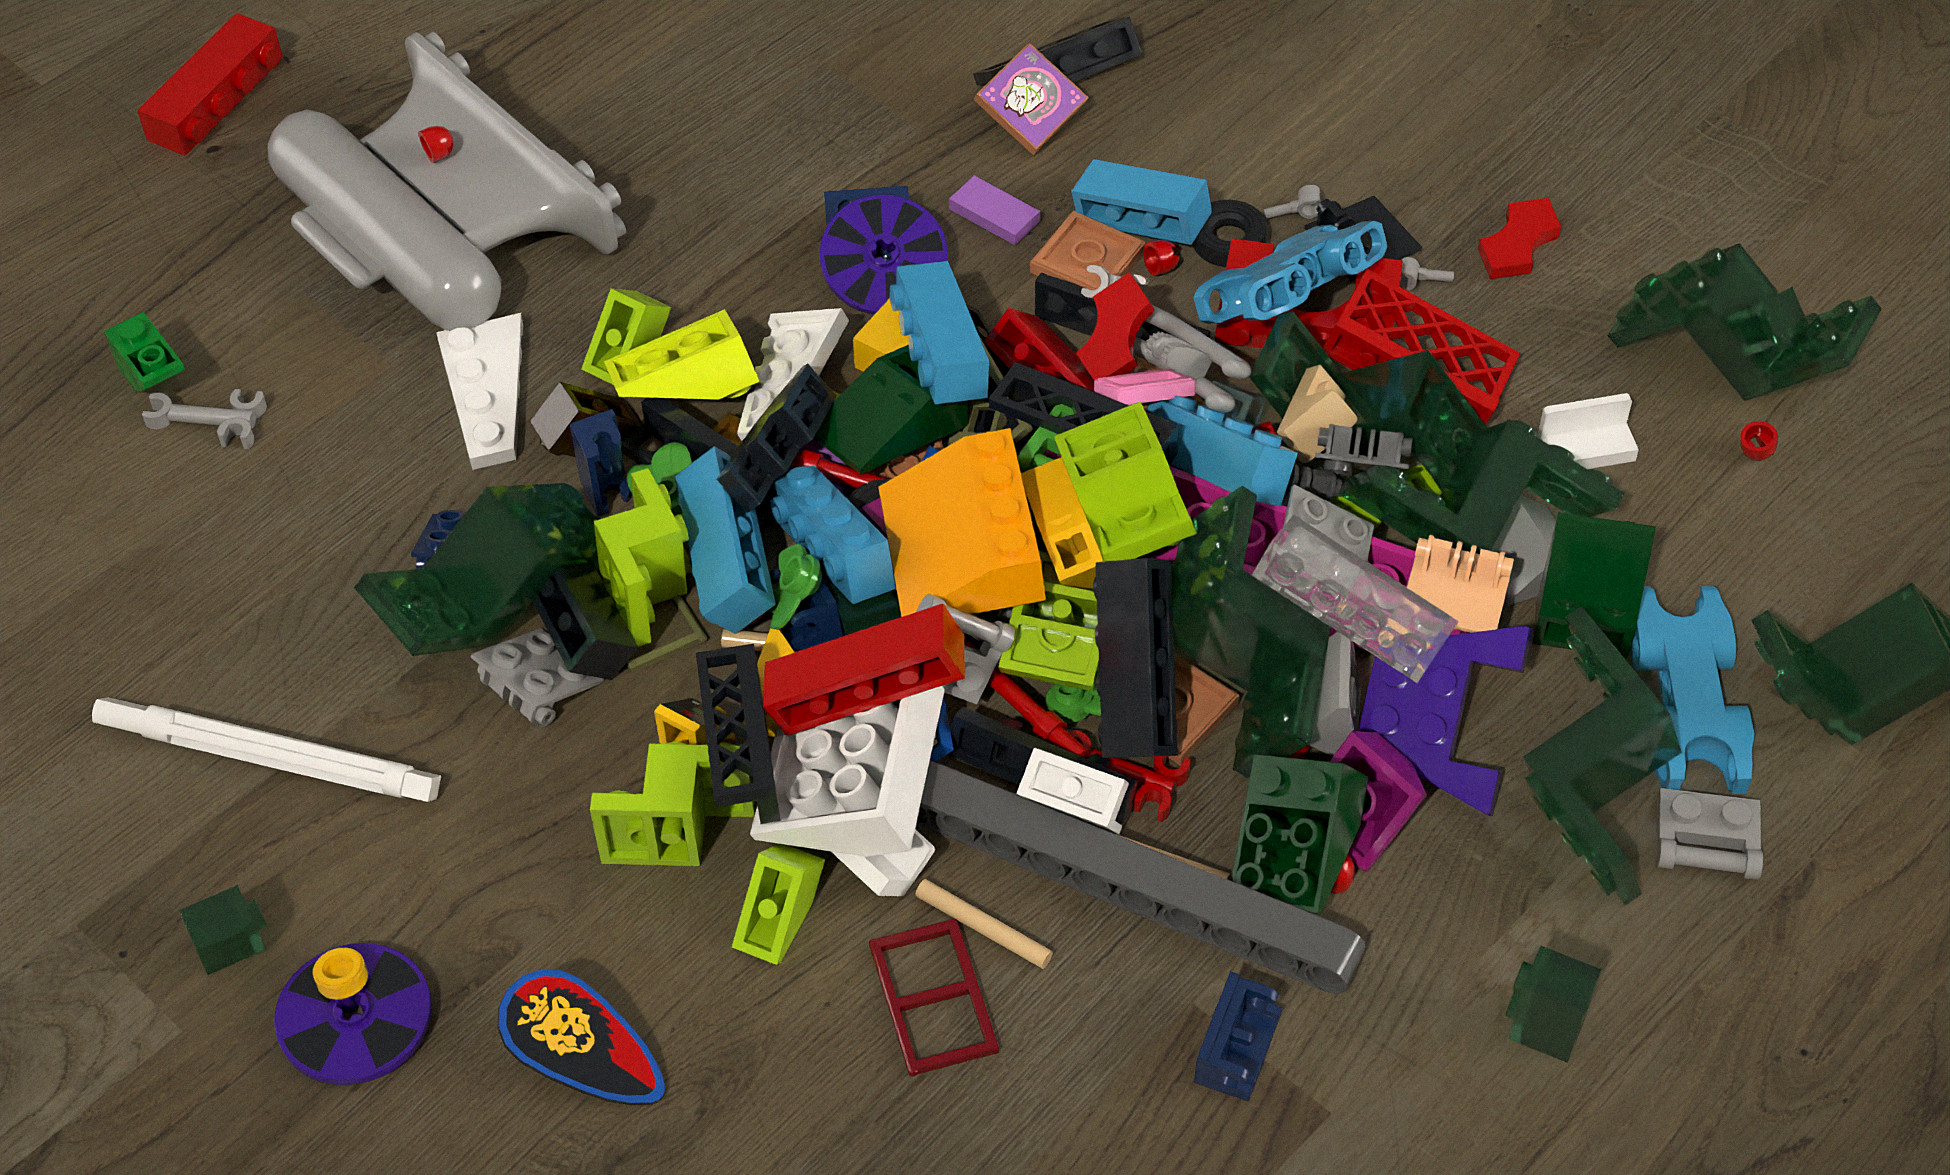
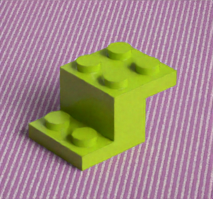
M1141 401L1054 436L1104 562L1137 559L1162 547L1175 545L1182 539L1196 534L1163 449Z
M648 468L631 473L634 509L594 521L600 577L638 647L651 643L649 623L655 622L652 605L672 599V597L687 594L686 574L691 573L689 557L683 547V543L689 540L685 522L680 514L673 515L667 488L664 484H656Z
M1039 551L1046 600L1013 606L1009 625L1014 627V639L1009 649L1001 654L998 668L1001 673L1094 692L1099 672V650L1095 642V629L1098 621L1097 600L1093 589L1084 590L1061 585L1049 553Z
M682 742L649 744L643 794H631L621 790L610 793H592L590 813L601 864L700 866L706 816L755 817L756 801L716 807L707 745H687ZM731 743L719 744L733 753L741 747ZM736 769L723 782V786L727 788L754 783L753 777Z

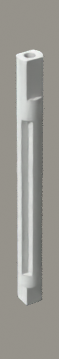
M107 697L97 699L93 707V723L140 733L146 738L403 799L410 797L429 802L436 800L438 796L441 776L415 770L410 765L155 705L147 707Z

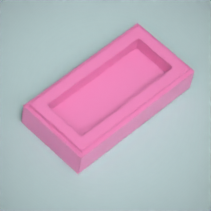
M1168 368L1098 378V380H1094V392L1121 403L1132 405L1140 401L1141 403L1174 399L1175 395L1181 397L1195 396V380L1192 377Z

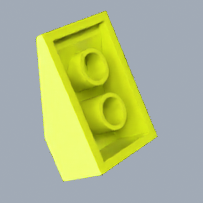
M725 309L604 361L619 397L719 400L723 397L735 398L750 390L751 385L760 382L741 336Z

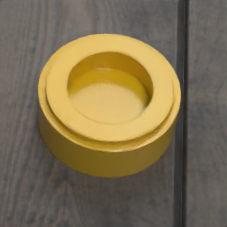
M336 948L326 952L316 961L313 967V978L319 992L324 997L339 1000L358 993L367 982L368 971L364 959L358 951L351 948Z

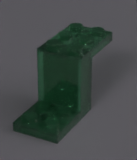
M1738 243L1723 250L1718 247L1714 248L1698 260L1690 263L1681 261L1665 273L1657 276L1652 273L1642 278L1635 285V294L1629 303L1617 312V321L1607 336L1619 348L1682 324L1741 398L1747 401L1848 367L1882 308L1872 296L1855 302L1847 300L1837 305L1833 310L1819 315L1811 313L1800 319L1742 245Z
M1293 311L1278 315L1249 378L1282 419L1306 369L1321 365L1346 395L1345 403L1358 418L1352 426L1349 454H1354L1357 427L1362 428L1359 455L1368 456L1371 429H1376L1372 457H1377L1380 431L1404 433V438H1412L1411 451L1415 454L1417 460L1422 463L1457 510L1474 508L1499 443L1429 350L1341 373ZM1326 448L1321 453L1325 454Z
M1509 419L1473 434L1440 496L1427 490L1419 491L1406 482L1407 477L1405 474L1388 465H1383L1382 467L1378 465L1347 478L1338 494L1415 543H1418L1419 537L1428 539L1429 535H1433L1435 539L1453 542L1452 548L1455 549L1458 541L1463 542L1462 550L1468 552L1471 551L1472 545H1477L1476 553L1480 554L1481 549L1491 551L1524 488H1527L1564 513L1582 514L1588 517L1616 510L1625 493L1614 487L1612 479L1606 474L1595 469H1586L1575 462V456L1569 450L1558 445H1549L1536 437L1537 433L1530 425L1519 420L1511 421Z
M566 483L486 487L423 568L366 573L354 588L412 656L497 645L561 565L598 562L594 521L601 518L594 516L583 503L584 499L581 493Z
M1242 485L1226 497L1222 496L1216 499L1211 507L1196 517H1190L1196 534L1179 542L1176 558L1171 566L1174 646L1247 691L1242 702L1244 712L1241 728L1235 740L1236 754L1233 770L1249 778L1254 754L1286 758L1311 744L1331 626L1242 570L1257 498L1255 493Z
M1913 583L1908 584L1811 643L1769 610L1751 620L1759 635V638L1754 640L1755 646L1762 658L1769 665L1773 664L1778 677L1773 679V683L1783 700L1787 704L1795 702L1809 720L1816 718L1829 735L1837 734L1851 745L1856 744L1950 689V615Z
M1581 606L1565 617L1571 632V636L1566 638V641L1577 656L1573 660L1582 675L1590 683L1597 679L1605 692L1602 693V697L1605 701L1523 756L1530 772L1524 779L1534 793L1532 798L1538 808L1549 821L1555 819L1563 831L1561 833L1562 838L1577 858L1581 856L1585 858L1592 869L1590 874L1604 894L1609 896L1615 892L1626 906L1642 895L1629 859L1593 813L1682 752L1670 713Z

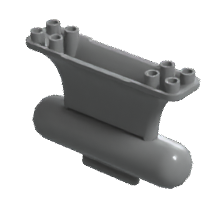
M414 32L406 37L405 48L413 77L411 90L398 111L373 132L358 140L336 119L324 113L306 109L287 115L272 131L268 142V163L277 178L307 206V208L296 212L292 216L291 225L356 288L367 289L373 283L384 278L428 321L446 331L462 327L474 328L483 324L496 312L501 297V277L491 260L484 255L490 249L522 235L535 232L557 231L578 236L602 254H610L618 248L617 239L626 234L623 221L616 213L612 212V209L621 204V198L615 187L608 182L600 187H596L593 184L595 182L594 173L585 161L580 160L571 165L554 149L550 150L466 77L470 74V69L461 54L456 52L448 58L444 55L446 53L445 45L435 32H431L424 37ZM438 125L447 128L451 132L454 146L449 155L432 163L422 148L418 132Z

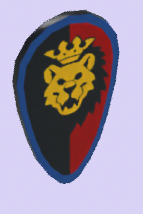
M540 969L521 976L507 989L498 1008L497 1029L504 1047L520 1063L552 1081L607 1102L625 1105H652L663 1097L665 1084L659 1066L647 1045L609 1002L582 979L562 970Z

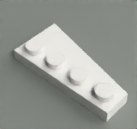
M842 308L770 314L768 325L771 328V334L768 337H764L761 351L764 355L763 363L761 366L755 367V372L760 382L756 383L755 391L747 395L737 431L741 441H743L753 425L801 367L808 363L820 375L849 322Z
M521 313L488 320L471 329L462 327L451 331L436 332L472 470L516 460L519 419L517 409L518 398H520L519 372L522 362L521 336H523Z

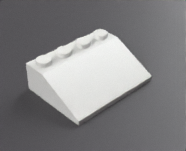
M943 686L788 736L777 727L771 750V759L781 821L760 824L757 806L750 835L754 840L864 857L910 851L945 689Z

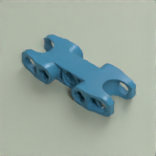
M1365 221L1338 230L1333 225L1316 226L1282 241L1277 245L1274 253L1245 268L1228 269L1219 273L1199 286L1193 297L1199 321L1207 324L1221 323L1239 315H1243L1244 319L1249 321H1262L1300 305L1308 298L1311 290L1337 276L1357 274L1381 259L1388 247L1382 223ZM1368 231L1372 238V247L1370 252L1365 254L1360 238L1361 235ZM1214 290L1219 292L1222 300V309L1216 313L1212 312L1209 304L1210 295Z
M1644 586L1630 654L1635 670H1657L1663 706H1647L1644 718V734L1648 760L1655 770L1660 786L1665 789L1681 790V784L1685 780L1686 762L1703 760L1715 765L1723 773L1727 789L1732 794H1746L1752 780V746L1755 734L1748 706H1724L1718 670L1733 669L1736 660V639L1732 618L1724 606L1720 593L1715 586H1700L1699 597L1695 601L1694 615L1680 617L1666 612L1659 606L1654 589L1651 586Z

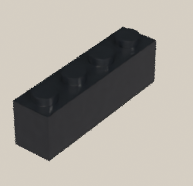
M525 506L501 536L500 540L568 671L612 680L639 647L569 518L564 515Z
M1141 558L1096 562L1093 592L1097 600L1098 625L1095 629V642L1099 650V674L1096 687L1100 696L1101 722L1098 728V738L1102 746V758L1178 756L1171 561Z

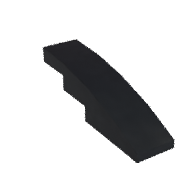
M808 363L800 368L772 401L737 447L716 479L747 513L761 504L773 481L787 472L799 449L813 440L837 397Z

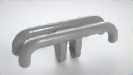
M1153 306L1154 313L1145 322L1157 326L1171 335L1157 332L1149 336V340L1146 341L1135 337L1134 355L1148 361L1159 369L1169 368L1175 372L1192 377L1195 380V393L1205 399L1208 408L1221 413L1231 412L1235 406L1234 398L1206 379L1205 375L1213 361L1222 367V372L1226 376L1237 380H1245L1251 374L1250 365L1184 321Z

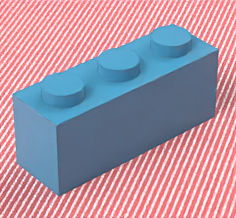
M1095 159L1092 160L1071 191L1075 210L1078 213L1122 232L1189 245L1193 243L1212 213L1207 180Z

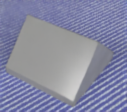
M1513 490L1465 533L1464 538L1470 548L1472 545H1477V554H1480L1481 549L1497 553L1503 551L1506 552L1505 557L1514 559L1504 599L1508 606L1538 596L1556 519L1546 505Z
M1351 628L1340 629L1298 659L1295 739L1331 756H1334L1352 731H1359L1361 685Z

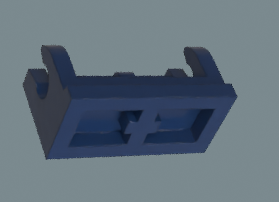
M613 409L570 423L580 483L597 517L608 514L607 497L604 496L607 491L617 490L620 492L621 499L627 503L630 500V489L623 475L625 474L621 450L622 441L616 415Z
M779 567L769 572L771 584H776L780 581L781 572ZM823 579L817 591L813 595L801 600L790 621L779 629L794 652L843 637L836 600Z
M1230 971L1197 1056L1194 1083L1246 1101L1250 1100L1282 1012V1007L1273 1004L1276 1003L1279 995L1277 991L1266 985L1241 978L1240 974Z

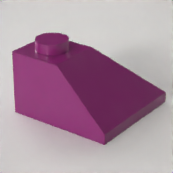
M1352 731L1329 762L1344 763L1369 777L1361 824L1348 852V856L1364 872H1368L1427 794L1413 764L1378 732Z

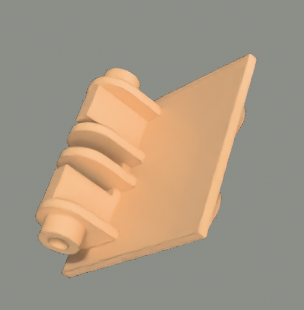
M1429 535L1428 539L1419 537L1415 551V560L1399 616L1470 633L1497 629L1514 559L1505 557L1506 552L1503 551L1497 553L1481 549L1480 554H1477V545H1472L1471 551L1468 552L1462 550L1463 542L1458 541L1455 549L1452 548L1453 542L1435 539L1433 535Z

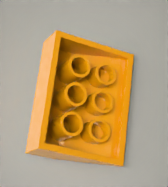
M1010 428L965 436L878 487L901 617L915 613L922 599L928 594L944 599L946 606L967 614L1046 600L1041 559Z

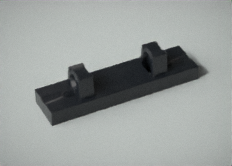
M962 707L954 715L951 729L954 750L947 755L1017 785L1021 783L1034 748L1124 779L1129 785L1115 821L1122 825V827L1128 821L1138 780L1109 769L1108 766L1111 763L1109 759L1102 758V756L1093 754L1089 759L1071 753L1022 732L1021 729L1024 724L1009 717H1006L1002 722H998L965 707Z

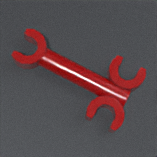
M1078 730L1070 731V734L1089 750L1090 753L1087 759L1093 754L1102 756V751L1091 747L1090 738L1085 733ZM1167 756L1154 757L1153 771L1120 758H1106L1111 761L1108 766L1109 769L1138 780L1137 786L1139 788L1134 797V811L1140 813L1146 802L1156 801L1160 804L1157 820L1161 822L1166 820L1171 811V797L1176 787L1183 785L1189 778L1190 759L1184 758L1181 766L1177 769H1168L1165 767Z

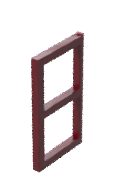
M957 919L869 941V947L909 1076L914 1077L921 1073L999 1053V1046ZM950 935L965 981L897 998L883 951ZM969 994L985 1042L916 1060L901 1012Z

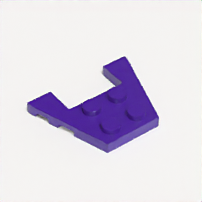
M1518 626L1377 645L1359 731L1378 732L1413 764L1418 776L1483 814L1493 816L1502 773L1497 770L1453 762L1452 759L1473 665L1479 664L1524 673L1533 630L1530 627Z

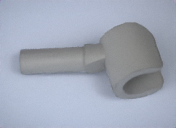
M1316 185L1303 186L1298 192V200L1263 209L1265 219L1298 212L1304 218H1315L1318 215L1316 208L1321 202L1320 188Z
M1412 257L1401 259L1403 263L1399 286L1407 291L1414 289L1417 280L1453 282V271L1422 268L1419 262Z

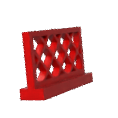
M1369 269L1365 270L1320 351L1477 438L1494 413L1499 403V397L1520 355V352ZM1366 287L1383 295L1386 303L1372 304L1365 290ZM1412 311L1420 315L1425 324L1411 325L1405 312ZM1392 313L1398 327L1384 329L1378 315ZM1366 317L1371 329L1352 318ZM1451 332L1460 337L1463 345L1450 347L1443 333ZM1431 335L1437 348L1423 350L1417 336ZM1404 338L1410 350L1390 339ZM1489 353L1505 363L1502 367L1488 368L1482 354ZM1469 356L1476 370L1462 371L1455 357ZM1443 359L1448 371L1430 361ZM1482 381L1487 393L1468 382Z

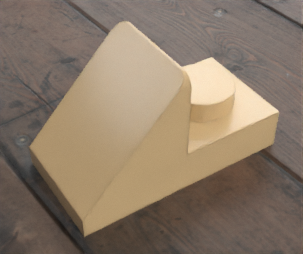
M1321 365L1306 369L1276 432L1292 451L1298 453L1297 458L1302 463L1310 462L1315 458L1316 453H1321L1326 448V446L1317 445L1320 427L1329 428V424L1352 427L1358 420L1355 413L1345 403L1346 395Z

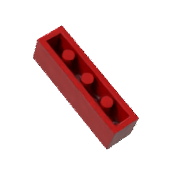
M238 13L228 20L137 110L146 140L186 156L198 143L203 141L206 135L283 58L275 27Z
M1008 307L983 341L1009 369L1017 362L1094 392V380L1080 358L1038 316Z
M942 603L765 662L763 708L782 732L788 736L964 679V633Z

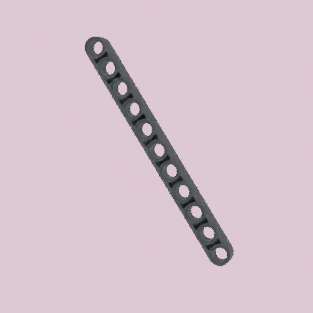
M929 761L916 822L917 825L1331 994H1340L1347 989L1366 948L1363 939L1354 931L934 761Z

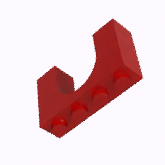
M1232 238L1226 270L1245 268L1273 253L1274 244ZM1381 258L1367 269L1399 286L1403 261ZM1365 270L1357 273L1355 288L1357 287ZM1366 287L1365 290L1372 304L1386 303L1383 295ZM1220 298V302H1219L1218 311H1219L1220 309H1222V300H1221V298ZM1349 299L1339 307L1328 311L1306 312L1292 308L1262 321H1249L1244 319L1243 315H1239L1217 323L1215 342L1328 357L1320 351ZM1392 313L1378 315L1384 329L1394 327L1395 319ZM1366 317L1352 318L1371 329Z

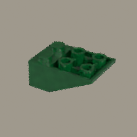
M906 345L878 357L833 402L813 439L861 475L968 426V400L934 404L929 388L922 387L920 384L918 361L911 360L909 345Z
M1558 512L1536 602L1532 644L1627 658L1636 629L1656 526Z
M1254 754L1231 881L1309 913L1321 914L1360 827L1369 777L1344 763Z

